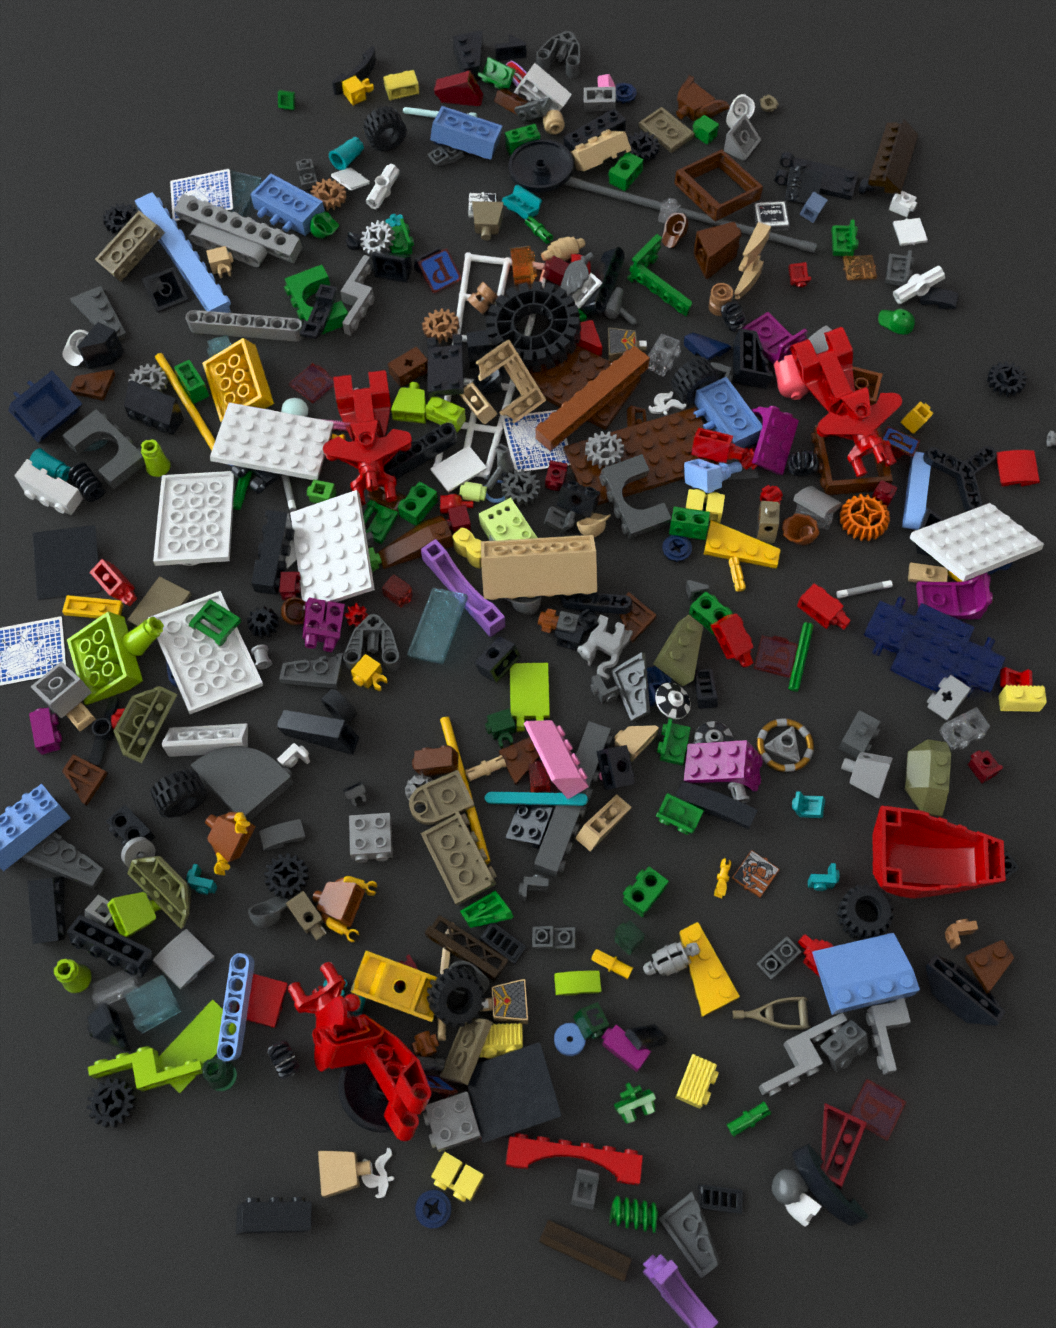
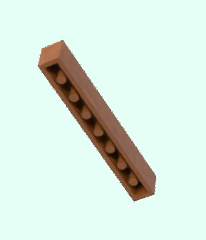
M636 346L626 350L618 360H614L606 370H602L594 380H590L586 387L581 391H577L569 401H565L561 408L556 412H552L544 422H540L535 429V439L549 451H552L649 368L650 357Z

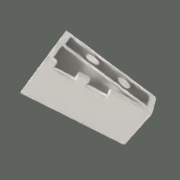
M534 63L514 91L516 94L521 93L527 96L526 99L529 101L550 97L553 103L549 109L558 111L562 109L572 95L536 63Z
M27 459L14 475L23 488L25 496L32 500L37 499L47 507L50 505L62 514L65 512L72 515L83 500L79 490L59 477L54 479L48 476L47 470L43 468L41 471L33 467L32 461Z

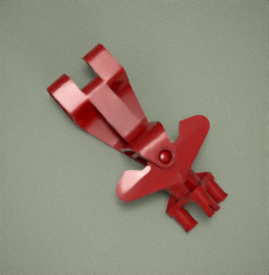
M839 327L825 332V339L829 349L819 354H816L809 339L791 345V353L803 383L829 412L818 423L817 434L820 437L835 435L854 441L855 446L847 456L849 464H852L857 478L868 473L862 461L863 456L874 453L877 463L885 462L886 467L895 464L897 460L891 450L892 445L890 441H885L879 437L877 429L901 406L902 398L897 393H880L876 404L870 406L868 388L864 387L855 391L852 369L853 349L844 329Z
M386 370L368 372L370 387L354 390L351 375L333 377L338 412L344 424L345 422L347 423L345 427L352 442H347L338 436L323 445V452L329 461L339 459L358 469L360 475L350 483L351 491L357 490L360 493L361 506L366 504L364 490L367 489V491L372 492V487H374V491H377L378 486L384 487L385 500L387 502L396 501V477L384 472V465L398 451H408L412 446V437L407 431L392 429L386 436L391 411Z
M326 962L320 967V971L328 983L325 987L318 986V992L315 988L312 991V995L307 996L299 982L292 983L287 989L295 1002L294 1006L298 1013L307 1012L315 1014L316 1028L312 1033L315 1043V1065L322 1072L328 1068L333 1069L366 1063L389 1101L384 1112L385 1119L399 1140L409 1141L413 1138L419 1124L417 1114H421L425 1110L431 1097V1090L420 1060L416 1058L398 1037L367 1015L351 1016L348 1011L353 1012L360 1007V998L356 994H348L345 998L340 996L346 982L337 973L333 963Z

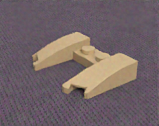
M757 223L743 252L744 258L738 270L744 271L734 292V299L739 300L752 288L762 272L764 261L760 260L761 256L759 254L769 239L771 230L769 225Z
M510 340L503 342L476 361L480 369L479 381H482L504 366L520 392L521 396L499 412L502 416L507 415L513 419V423H516L546 401Z

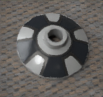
M716 721L702 724L694 735V744L733 741L730 729ZM711 735H716L718 739H712Z

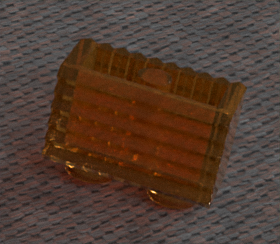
M530 246L510 248L514 285L517 286L526 282L527 284H533L534 277H537V269L532 264L535 261L534 251H531Z

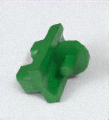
M629 1082L625 1084L626 1091L620 1093L622 1101L613 1104L615 1110L627 1124L637 1119L634 1108L641 1106L644 1115L655 1112L653 1100L656 1098L650 1089L641 1092L640 1085L632 1088Z

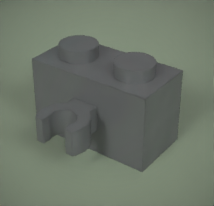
M859 710L838 749L855 758L858 757L860 752L868 753L872 746L869 744L871 738L875 740L881 730L877 728L880 721Z

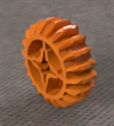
M860 494L858 498L853 496L851 500L848 499L842 506V511L839 515L843 530H848L847 535L853 534V539L860 537V541L864 538L868 542L871 538L876 540L878 536L884 534L890 522V511H887V505H882V500L876 501V496L873 499L870 498L869 494L866 497ZM859 509V511L851 514V512H853L854 510ZM877 521H878V523H877L876 525H874V526H871V525H870V524H874V522H877Z

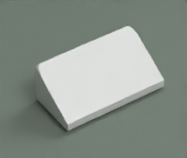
M592 273L589 274V279L584 282L583 288L578 289L575 294L571 295L579 309L602 284Z

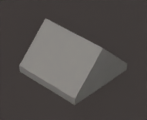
M742 114L726 134L724 152L743 161L747 159L761 141L746 114Z

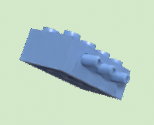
M441 106L432 124L430 140L491 160L500 141L502 125Z
M270 174L251 193L253 206L259 211L257 213L258 217L262 218L266 214L271 217L270 223L272 225H275L277 222L284 224L283 230L285 232L293 229L306 236L310 232V223L313 216L325 212L323 201L273 174Z
M727 377L696 391L694 404L699 410L695 411L694 414H696V418L704 416L708 423L703 425L704 429H713L715 432L733 435L732 443L744 449L758 442L763 425Z
M42 784L33 789L29 794L24 793L19 802L15 803L14 806L6 807L5 813L0 815V868L3 871L70 819V816Z

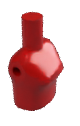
M457 494L440 495V513H448L449 508L466 505V508H473V501H462L461 496Z

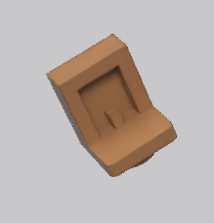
M961 919L946 929L945 938L947 943L950 944L951 949H956L961 945L959 936L973 934L978 930L977 922Z

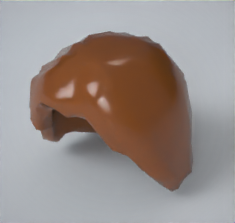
M794 514L783 521V535L789 541L803 546L812 543L820 533L817 521L809 515Z

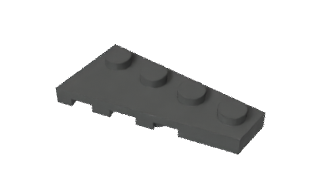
M101 286L69 298L71 303L93 325L100 322L114 329L119 341L127 338Z
M52 832L21 857L24 861L92 889L96 887L105 873L102 867L85 854L79 852L76 847L66 842L56 832Z

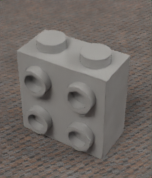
M390 813L349 816L350 856L352 861L364 863L369 859L386 861L388 858H393L392 819Z
M468 1092L426 1106V1112H423L426 1126L430 1125L432 1129V1134H429L432 1148L437 1147L438 1152L481 1138Z

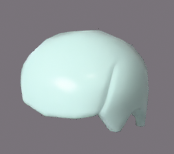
M291 398L283 403L281 412L307 417L309 408L302 399Z

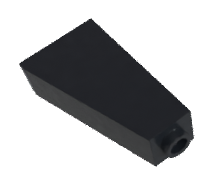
M283 710L277 728L285 736L350 755L354 754L360 738L345 720Z

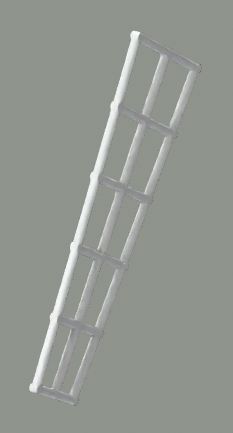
M467 252L465 254L456 315L458 316L460 329H457L458 334H461L465 301H468L467 299L472 295L466 294L471 261L503 265L497 292L498 296H504L510 266L542 270L539 282H542V288L544 289L547 280L543 277L545 271L543 266L545 263L514 260L509 257L498 258L474 255ZM536 314L529 315L524 332L525 336L531 335ZM462 335L463 342H467L466 335ZM464 378V385H468L475 379ZM510 379L509 384L501 383L503 390L507 391L502 409L511 403L516 387L512 379ZM451 395L444 396V400L450 402ZM471 410L469 423L464 422L460 428L467 429L463 449L467 446L471 447L474 431L495 433L485 465L487 470L476 477L490 478L496 456L495 448L499 445L503 433L501 417L504 416L501 414L497 426L476 424L477 416ZM443 452L435 456L433 466L442 462Z

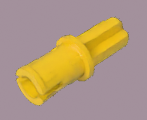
M598 949L592 955V961L607 968L608 972L613 971L628 980L633 967L617 960L616 956L612 957Z

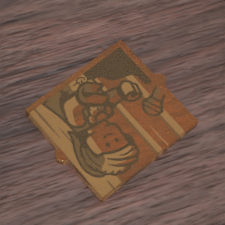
M872 255L843 256V270L846 273L847 280L876 279V265Z

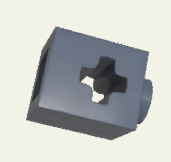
M813 192L799 215L814 223L825 206L827 199Z

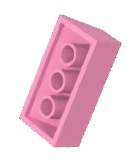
M552 720L526 721L524 725L551 781L567 799L588 788L589 786L585 780L588 777L585 771L579 768L578 764H580L578 757L575 753H571L573 747L568 739H564L566 733L560 725L556 726Z

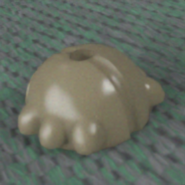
M770 95L763 96L760 99V107L765 112H773L779 105L777 100Z

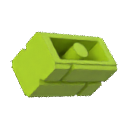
M438 396L432 397L425 407L426 419L439 425L452 423L456 432L460 430L466 420L464 408Z

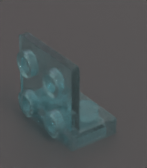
M164 975L158 976L125 995L135 1018L133 1020L134 1026L141 1033L181 1012Z

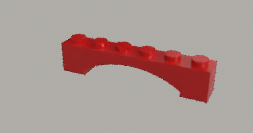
M515 1133L514 1137H509L506 1159L507 1167L528 1170L530 1164L542 1159L574 1157L593 1162L605 1168L617 1178L616 1183L637 1186L640 1184L643 1155H638L636 1150L625 1149L624 1153L616 1152V1148L610 1146H603L601 1150L594 1149V1145L589 1143H581L580 1146H574L568 1140H559L558 1143L549 1142L550 1138L537 1137L536 1140L528 1139V1135Z

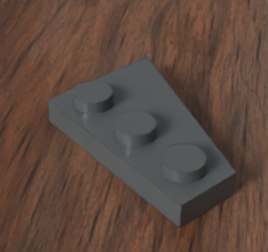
M339 653L334 657L326 658V656H321L317 660L308 661L304 659L283 663L279 681L283 684L337 689L344 655Z

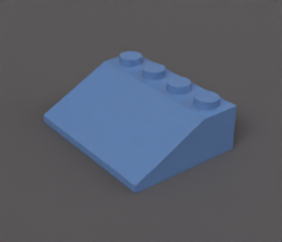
M894 933L812 952L832 1015L914 996L920 991L913 968Z

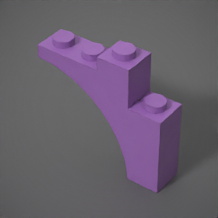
M661 1254L657 1257L652 1255L643 1264L646 1267L643 1273L661 1292L660 1295L689 1328H714L718 1321L685 1282L678 1271L677 1265L672 1260L666 1261Z

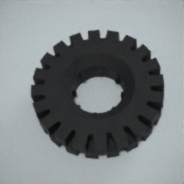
M527 282L519 284V292L514 287L506 290L507 298L500 295L495 300L496 305H491L488 311L489 316L486 317V330L488 337H492V350L503 342L510 340L526 368L528 369L529 366H532L533 372H541V365L543 364L546 365L547 370L556 367L555 360L563 363L568 359L567 353L572 355L575 351V343H579L581 337L580 316L575 300L571 295L567 296V291L561 287L556 291L555 285L548 282L544 289L542 288V282H533L532 289L528 288ZM541 314L549 318L550 326L539 335L525 336L518 332L517 324L527 315Z

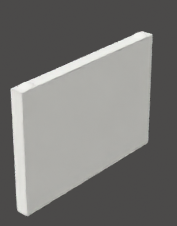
M467 446L430 468V470L449 493L487 470V467L471 447Z

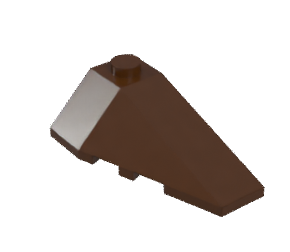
M442 515L424 520L380 550L378 553L383 569L422 557L421 549L435 539L444 549L453 547L452 534Z

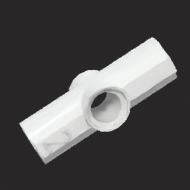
M387 165L382 174L376 177L375 186L366 199V204L370 208L376 210L381 206L384 199L391 194V187L400 174L399 169L395 165Z
M936 266L922 275H913L907 284L893 291L896 302L902 304L916 295H925L931 286L945 279V273L940 266Z

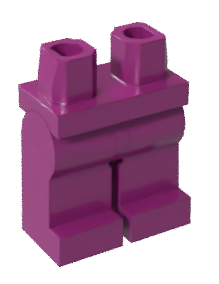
M309 597L305 604V621L302 639H305V647L315 649L318 641L324 643V651L333 652L335 645L340 639L345 604L328 601L325 606L326 600Z

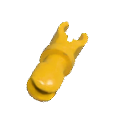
M726 858L722 859L720 874L717 875L718 882L714 896L718 898L725 896L727 890L726 882L729 881L728 872L731 868V860H728L727 864H725Z

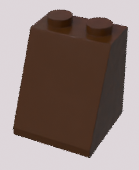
M735 222L697 231L693 255L705 279L710 278L737 257L739 240L742 233Z

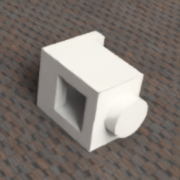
M903 191L901 194H895L889 210L907 217L910 211L914 212L917 206V202H915L917 197Z

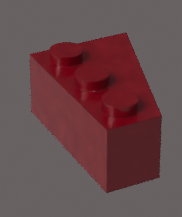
M824 1103L821 1159L824 1162L820 1168L834 1185L841 1190L867 1122Z

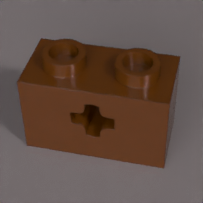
M414 347L388 363L389 374L402 387L428 372V359L417 347Z

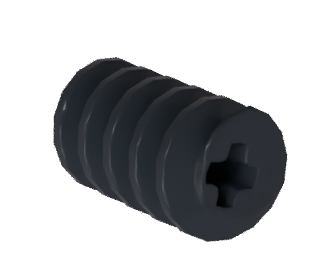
M79 462L69 470L68 477L70 481L80 491L85 500L93 502L104 495L103 484L85 462Z

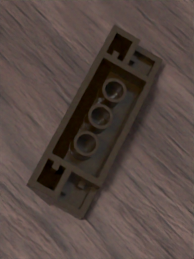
M903 119L902 124L896 122L886 124L869 177L868 185L885 187V193L901 194L918 138V133L905 119Z

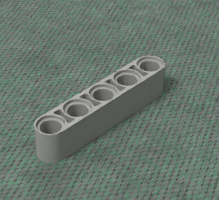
M198 223L189 235L190 240L194 244L209 250L226 246L227 252H231L233 259L254 267H259L268 254L262 245L203 223Z

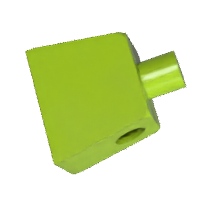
M411 382L409 388L402 387L399 389L391 408L393 420L426 424L425 391L419 389V383Z
M145 892L115 897L107 904L119 934L126 938L150 925L156 919L154 912L161 910L153 900L149 901Z

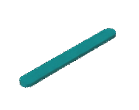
M488 792L485 795V801L489 804L584 806L588 802V797L581 793L567 799L563 793Z

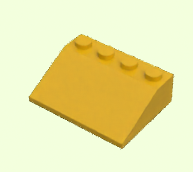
M242 338L203 362L220 422L223 421L229 402L266 409L274 404L256 345Z

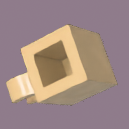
M226 246L207 250L212 273H218L220 278H222L223 272H227L231 276V263L234 261L231 252H227Z

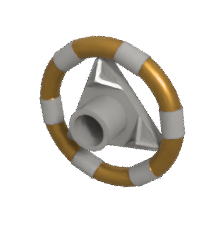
M783 718L770 721L760 730L757 737V750L765 764L772 769L781 772H795L806 766L811 760L814 753V742L805 726L795 720ZM790 726L789 729L764 745L765 738L771 729ZM795 729L805 738L807 749L801 760ZM766 751L795 762V764H779L773 761Z

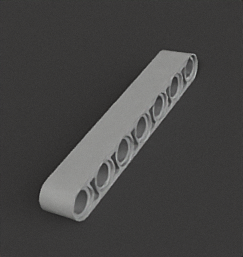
M191 310L186 314V321L192 333L285 341H300L304 338L299 334L302 322L297 318Z

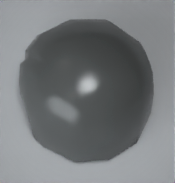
M781 1170L775 1175L772 1182L774 1197L778 1202L785 1205L800 1202V1195L808 1191V1186L801 1174L795 1170Z

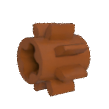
M548 608L546 612L542 611L540 613L538 625L542 627L541 631L550 633L552 629L556 630L559 616L556 615V610Z
M425 1031L414 1037L416 1042L412 1043L415 1055L420 1054L421 1057H429L437 1052L435 1047L439 1046L435 1034L430 1035L429 1031Z

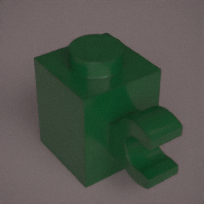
M509 708L487 715L485 728L488 735L492 734L493 740L498 739V745L501 749L503 748V740H508L510 745H513V738L510 734L516 733V728Z

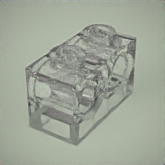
M661 333L648 355L650 360L647 370L665 376L666 372L672 369L673 360L680 355V340Z
M976 707L944 723L939 732L951 750L958 747L963 749L970 744V741L974 739L978 741L984 738L990 725ZM970 724H974L977 729L973 728ZM954 732L959 733L961 737H957Z

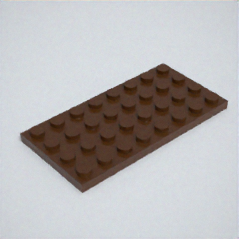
M696 407L610 432V436L616 434L617 440L622 439L624 455L621 457V462L643 454L649 467L647 477L628 483L623 487V497L685 479L684 462L702 459L716 465L719 464L711 459L698 458L691 455L694 436L698 428H703L704 425L701 417L696 418V414H694L697 411ZM588 439L563 446V451L576 482L585 487H593L601 492L598 505L609 502L606 494L607 489L605 486H602L599 479L605 465L599 468V464L593 466L592 460H587L585 445Z

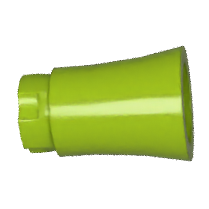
M153 439L143 441L141 444V454L145 461L147 473L154 477L165 475L169 471L171 464L164 455L160 445Z
M150 617L135 629L124 634L122 642L126 650L136 656L143 655L152 642L163 632V623L155 617Z
M62 959L58 961L57 966L54 968L57 980L70 993L84 991L91 982L92 975L89 968L73 960Z

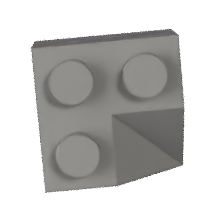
M59 662L31 686L37 695L60 718H63L92 693L85 683L63 662Z

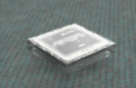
M786 201L753 202L752 207L756 225L758 222L771 226L770 231L790 229Z

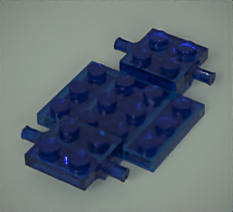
M898 597L895 606L879 601L863 635L877 643L872 651L874 655L880 656L883 648L897 654L890 671L936 692L940 690L938 685L943 678H949L950 675L971 688V691L966 696L968 698L971 697L974 688L988 693L991 692L1006 658L991 650L996 641L995 639L988 637L984 646L970 642L969 639L975 628L974 626L923 603L920 604L915 616L902 610L906 601L905 598Z

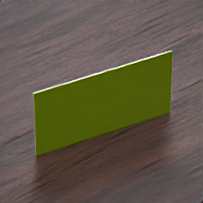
M213 999L159 1056L161 1072H163V1068L168 1066H183L184 1062L191 1059L200 1060L206 1066L217 1054L223 1009ZM231 1023L229 1032L234 1035L237 1027L234 1023ZM196 1076L169 1084L181 1093Z

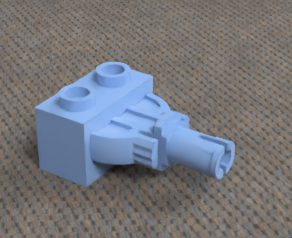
M702 459L684 462L685 483L693 488H699L705 493H712L715 489L722 488V482L731 477V474L741 472L742 465L738 461L729 464L720 462L716 465Z

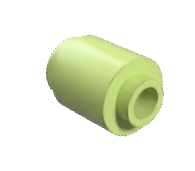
M465 482L460 487L459 495L462 496L463 500L485 501L487 487L483 486V484Z

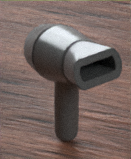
M616 287L607 302L604 314L609 319H616L620 314L634 326L637 324V320L621 307L624 290Z
M502 444L497 445L495 448L497 453V469L486 484L488 490L494 487L500 476L508 477L509 472L511 474L514 473V464L509 448Z

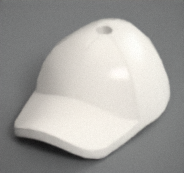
M741 94L733 100L726 118L728 127L732 128L742 114H746L747 118L750 119L755 109L753 99Z
M76 330L68 338L63 351V358L70 365L78 366L84 361L77 346L88 334L85 330Z

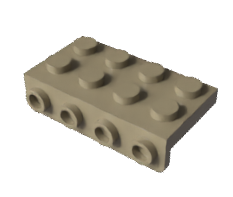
M138 211L95 260L121 282L155 243L160 240L165 232L159 225L151 221L141 211Z
M456 811V815L422 832L421 836L455 904L459 905L496 885L497 883L494 878L497 875L492 866H487L485 860L488 857L483 848H478L476 843L479 840L474 830L469 831L467 825L470 822L465 813L461 815L459 811Z

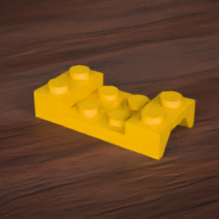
M365 951L350 992L432 1022L434 1013L428 1006L430 1004L427 1002V996L430 995L427 993V989L432 987L430 984L431 980L435 981L437 977ZM402 980L405 983V989L397 993L394 990V984Z

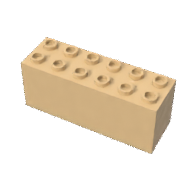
M593 535L481 542L484 599L533 598L544 595L552 597L561 594L569 596L577 593L591 594L597 592V562Z

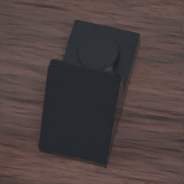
M509 34L508 43L495 44L496 60L526 58V42Z
M502 367L482 381H479L478 377L473 381V384L483 395L503 390L500 382L505 377Z

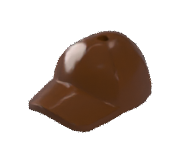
M675 212L671 214L665 223L662 242L670 249L674 248L678 241L687 234L689 223L684 213Z

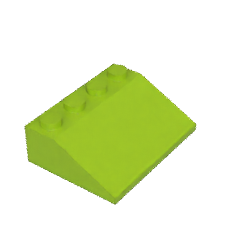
M109 611L67 639L76 675L92 692L83 700L85 705L128 691L143 681L136 656L128 652L122 642L123 635L128 633L125 619L123 616Z

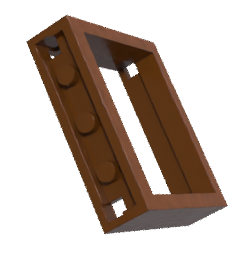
M722 149L677 170L674 183L714 221L722 219L760 200L763 186ZM719 167L746 192L719 204L693 179Z
M815 425L814 431L811 433V443H814L815 446L814 453L817 454L819 461L817 472L821 475L820 486L824 489L825 494L875 491L881 480L892 484L893 479L890 466L886 467L885 462L878 464L875 455L874 459L879 477L833 481L824 438L817 434L818 425ZM881 427L877 429L879 437L883 439Z

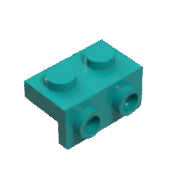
M516 185L513 194L503 197L502 202L507 209L516 212L521 218L528 219L527 217L538 215L542 200L521 186Z

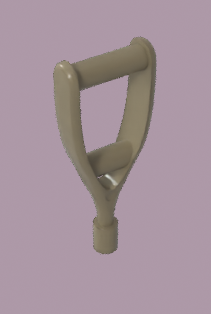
M807 997L778 999L747 1012H744V1010L732 1011L733 1019L753 1018L780 1029L808 1030L811 1027L808 1023ZM798 1002L800 1025H786L774 1022L773 1005ZM763 1010H765V1018L760 1014Z

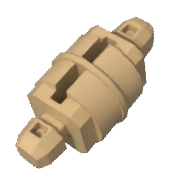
M574 237L559 238L557 241L552 242L548 246V250L541 254L542 260H550L554 255L563 261H568L571 259V254H578L579 249L585 246V241L582 238L575 239Z

